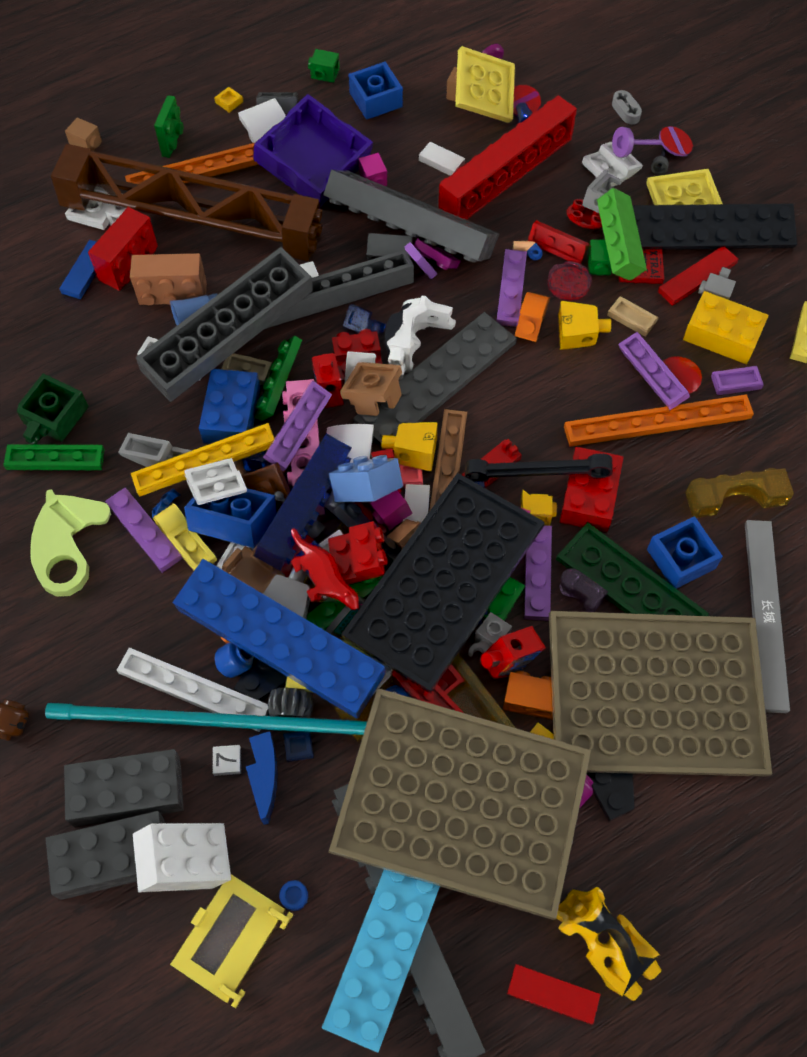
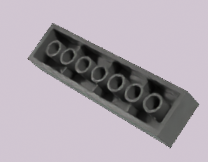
M331 170L324 196L329 197L331 203L340 206L342 204L348 205L350 211L359 214L361 212L367 213V218L374 221H386V226L396 230L399 228L405 229V234L415 238L421 236L425 238L424 242L433 246H437V244L445 246L444 250L449 253L456 254L458 252L464 254L463 258L476 263V260L482 262V260L491 258L499 233L353 172L345 170Z
M282 247L278 248L135 357L140 371L172 402L312 292V277Z

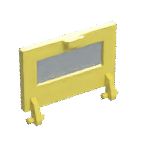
M231 875V880L222 884L207 909L205 910L200 907L191 921L195 925L194 929L170 965L226 1003L231 998L234 999L231 1006L236 1008L246 993L241 989L236 994V989L279 920L282 921L280 928L285 930L294 914L288 912L287 916L283 915L286 911L283 907Z

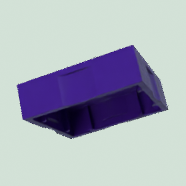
M307 94L288 112L287 116L280 123L274 125L254 144L253 160L299 195L319 199L320 208L329 199V197L324 196V191L331 170H345L355 173L359 169V158L371 155L373 142L351 125L338 119L328 108Z

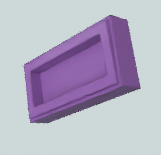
M409 242L405 246V250L426 275L433 279L437 275L436 271L413 244Z
M757 366L715 371L711 375L717 395L759 390L764 385Z

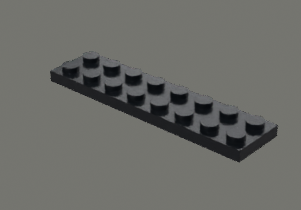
M794 204L632 205L642 249L794 248L797 245Z

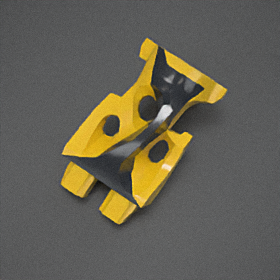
M599 887L588 892L572 889L566 899L559 904L557 919L562 923L558 928L569 936L574 933L580 934L585 939L590 950L586 957L602 977L606 986L619 995H624L630 1000L635 1001L642 993V988L636 982L639 977L643 975L645 978L652 980L661 972L656 961L659 953L636 931L631 922L623 915L619 914L617 920L611 915L604 903V894ZM608 932L610 940L607 943L599 942L598 935L600 933ZM609 956L612 963L610 967H605V957Z

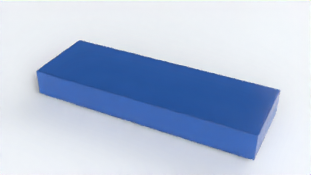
M89 240L59 288L61 294L82 299L96 275L88 251L94 246L96 241Z

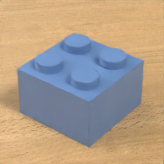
M387 455L376 456L372 459H368L367 456L356 457L353 459V463L340 464L337 470L329 473L335 502L376 501L403 487L398 458H387Z

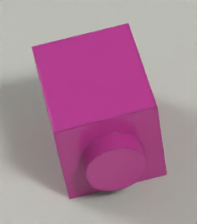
M379 153L359 158L360 176L387 186V169Z
M397 490L370 503L374 510L372 516L378 524H384L389 531L401 523L403 519L413 514L407 501Z

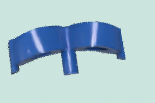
M171 489L161 497L160 502L152 510V518L169 507V504L177 496H180L175 489Z

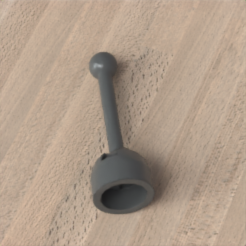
M281 491L275 492V500L281 501L304 523L303 532L315 539L323 531L325 526L320 521L313 518L307 520L284 498V494Z

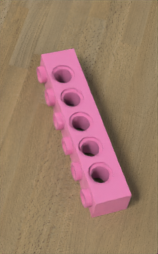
M314 379L286 381L287 391H282L283 405H288V411H283L284 423L308 385ZM317 418L301 446L307 447L299 448L288 465L292 469V472H287L288 486H293L290 504L303 516L325 514ZM303 466H308L307 469H300ZM304 487H310L309 490H301Z

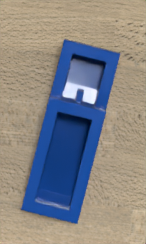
M270 731L249 738L256 763L246 766L263 825L268 824L270 821L277 792V757Z

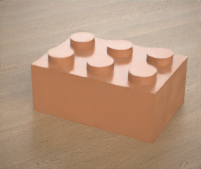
M200 254L132 255L130 278L139 305H170V301L184 300L206 295L207 281Z

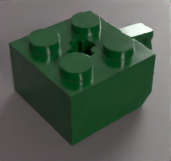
M43 373L20 401L17 408L23 424L27 425V429L23 434L26 442L36 445L46 435L62 442L89 407L82 391Z

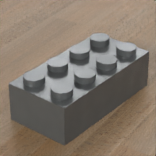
M175 749L64 765L65 820L73 827L112 822L159 811L160 814L184 811L181 761Z
M159 811L46 837L51 895L63 900L137 882L133 833L149 824H165L164 817Z

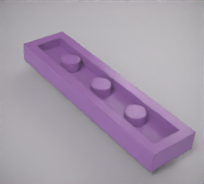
M505 249L496 321L502 326L517 327L520 317L527 251Z
M638 332L618 344L623 354L669 410L690 398L689 392Z
M312 381L263 458L271 464L278 462L281 470L284 471L332 394Z
M123 488L105 501L111 511L162 573L183 559L178 550L126 488Z
M544 525L526 552L524 619L549 621L551 607L552 526Z

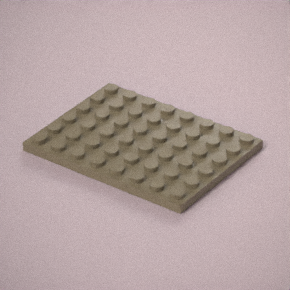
M550 611L549 636L554 740L591 750L587 772L728 776L772 775L755 618Z
M377 688L329 853L555 920L557 918L591 750Z

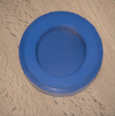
M289 881L280 890V901L287 910L298 911L307 904V888L300 881Z

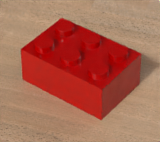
M127 207L88 251L100 282L120 291L131 280L132 255H151L156 251L158 244L150 217Z
M575 447L572 460L588 459L593 454L610 455L613 460V473L606 478H593L588 474L569 475L559 523L584 527L588 522L599 531L608 533L613 517L624 456Z

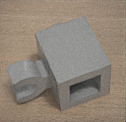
M722 267L720 275L710 273L708 280L702 281L698 293L703 294L706 291L729 300L736 281L728 279L731 269Z
M490 612L477 629L475 644L470 647L468 655L471 657L476 651H480L482 654L485 653L500 637L511 633L512 626Z

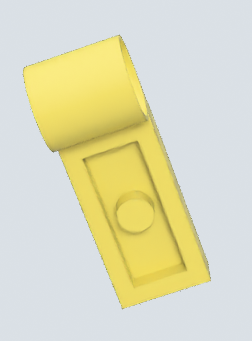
M174 503L153 517L159 529L178 550L193 571L202 559L212 564L217 561L216 556L198 534L188 531L186 518Z

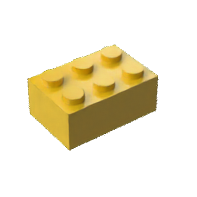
M704 291L688 324L683 340L747 365L769 315Z

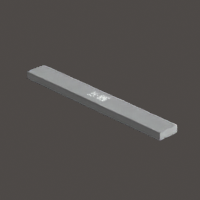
M747 520L745 522L752 615L756 620L765 712L788 713L790 711L772 522Z

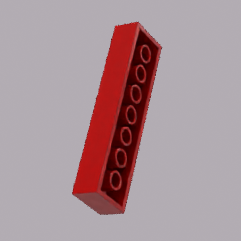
M558 95L553 100L548 101L538 111H534L530 117L518 123L514 129L505 133L498 141L490 144L486 150L479 155H475L471 161L459 167L455 173L441 181L439 184V209L465 220L469 219L572 140L577 108Z

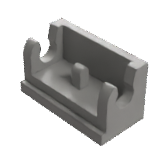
M604 170L588 186L582 206L599 213L597 199L612 189V182L620 185L622 181L618 177L609 174L607 170Z

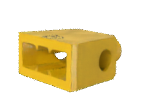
M568 301L560 302L558 313L560 350L594 346L599 333H610L611 319H598L596 306Z
M401 423L398 425L396 436H382L381 447L382 449L392 448L394 450V458H398L400 465L432 471L437 444L438 423Z

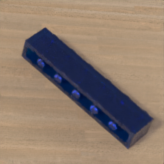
M326 433L258 543L254 557L280 571L285 563L290 565L291 560L297 553L294 550L296 543L292 537L291 529H296L301 538L305 540L308 531L305 530L307 525H314L320 514L316 510L319 505L324 507L331 495L327 493L329 488H332L329 473L337 470L338 465L351 462L352 458L348 456L352 447Z

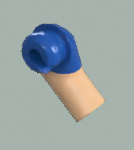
M513 241V250L527 251V256L532 260H539L542 257V249L534 241Z

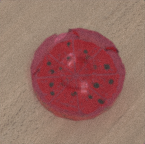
M564 261V264H556L549 271L547 284L554 296L562 300L572 301L584 297L589 292L592 278L585 266L578 262Z

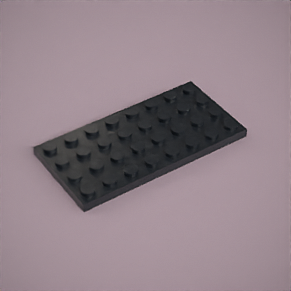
M457 473L342 632V638L431 694L544 527V521Z

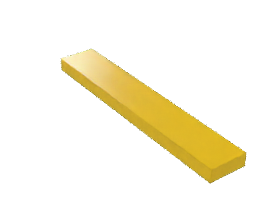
M269 423L132 472L131 476L140 497L186 480L184 472L186 469L232 458L233 462L268 450L275 438Z

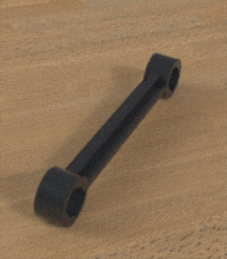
M593 454L588 459L488 463L482 459H472L465 463V477L475 483H483L489 478L571 474H588L593 478H606L613 473V460L607 454Z

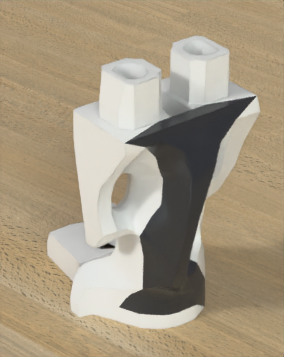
M421 296V298L405 301L400 312L391 314L385 330V344L388 364L401 365L402 374L399 380L404 377V373L412 371L414 365L412 355L421 346V342L415 333L421 329L425 330L429 326L449 330L454 328L456 320L450 317L453 307L431 302L426 296Z

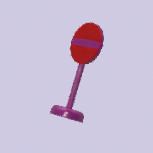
M493 44L482 53L502 59L504 50L500 44ZM514 85L513 115L526 118L534 111H538L541 106L539 92L528 85Z

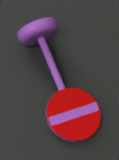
M673 126L664 127L660 131L659 140L634 139L633 132L628 127H619L612 139L613 152L619 158L627 157L632 152L634 145H662L669 153L681 157L690 154L693 148L690 137L683 130Z

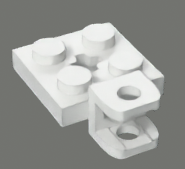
M96 186L94 192L108 194L101 187ZM89 200L85 211L68 208L65 216L67 220L105 230L108 224L112 225L126 208Z

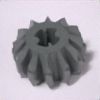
M296 688L274 689L271 691L268 699L269 715L310 718L313 711L312 694Z

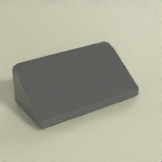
M259 92L256 97L257 105L275 98L284 113H288L298 103L297 92Z

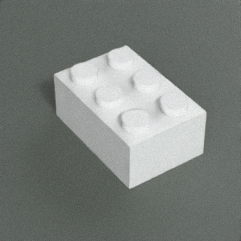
M224 823L149 824L133 833L138 892L213 889L231 880Z

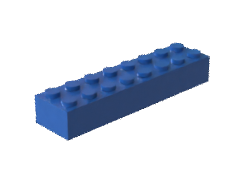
M205 559L201 560L172 602L181 613L356 719L359 718L386 674L384 665Z

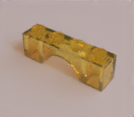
M769 468L755 473L746 471L733 476L724 474L711 479L697 478L690 482L686 490V497L692 517L699 518L717 515L722 506L723 499L731 495L749 496L756 500L763 508L787 505L794 492L785 468Z

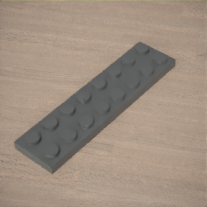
M482 313L399 380L402 395L394 409L388 407L387 400L386 402H377L380 411L378 416L357 414L353 418L354 423L374 425L373 441L381 447L383 435L396 436L398 425L401 423H421L516 344L517 338L487 313Z

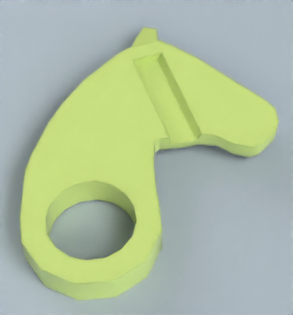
M52 489L47 490L46 503L36 519L31 537V563L38 580L47 592L57 597L71 596L83 588L89 579V565L77 548L73 535L87 526L106 524L111 516V510L107 503L74 496L55 495ZM72 560L77 563L76 575L70 581L59 584L50 580V570L59 561Z

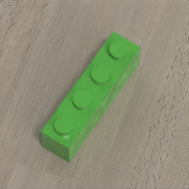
M612 188L597 199L612 273L630 281L646 271L647 267L631 198L629 195Z

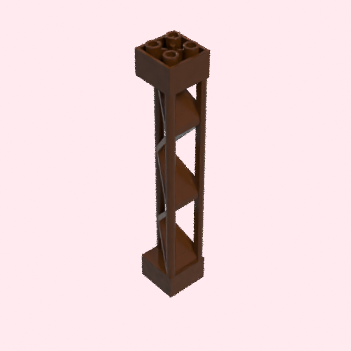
M67 143L51 174L60 206L85 211L89 200H94L125 208L130 207L138 211L282 242L283 249L292 258L309 261L311 253H315L317 247L316 238L317 236L320 237L323 225L320 224L322 209H319V199L297 194H284L94 152L89 148ZM101 162L155 175L140 184L111 178ZM182 180L236 193L221 202L193 197ZM99 184L108 194L94 192L96 185ZM119 189L126 190L127 192L122 194ZM264 198L290 204L286 217L274 215ZM175 201L188 212L148 203ZM200 207L207 208L208 210L203 212ZM252 218L256 219L268 230L229 221Z

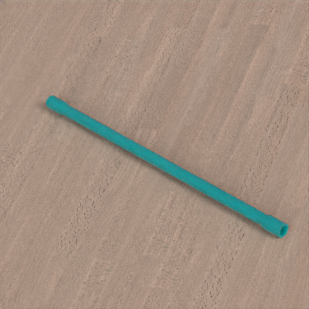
M48 703L45 709L47 719H86L364 735L367 721L76 706L64 703Z

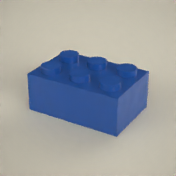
M221 369L211 370L199 425L203 443L211 444L253 428L254 416L257 410L255 406L259 400L261 389L258 373Z
M248 488L246 493L198 505L193 497L184 507L188 531L255 548L277 520L275 495Z

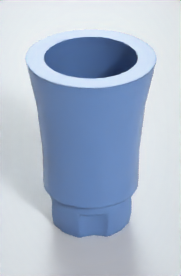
M217 294L170 301L176 325L187 319L217 296Z

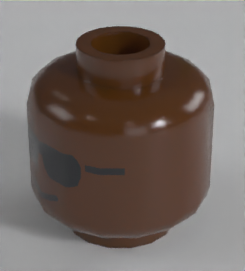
M4 699L3 703L0 702V739L10 741L11 736L17 737L22 735L29 717L28 711L24 709V704Z

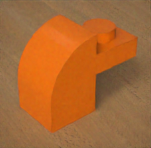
M532 292L526 293L520 310L515 337L537 342L550 297Z

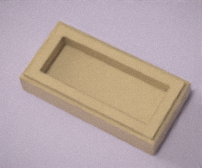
M621 296L607 314V316L645 337L658 320L657 316Z

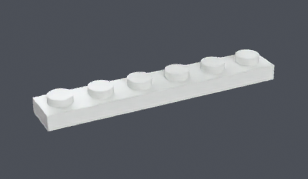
M132 648L127 650L117 668V672L123 676L212 713L267 716L269 713L268 704Z

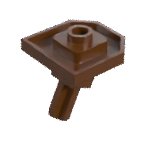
M278 462L241 475L246 488L272 495L277 491H281L284 494V498L291 503L292 493L284 477L286 469L282 471ZM275 500L277 515L288 511V508L281 501Z

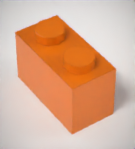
M524 671L510 672L503 710L553 720L551 677L543 676L537 678Z

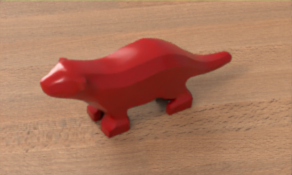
M291 529L295 543L304 552L303 556L294 557L291 563L296 572H299L301 568L304 572L308 570L310 578L316 585L314 588L307 590L311 602L323 600L324 595L337 599L351 610H357L359 608L358 594L341 577L335 558L325 549L307 543L301 538L296 529Z

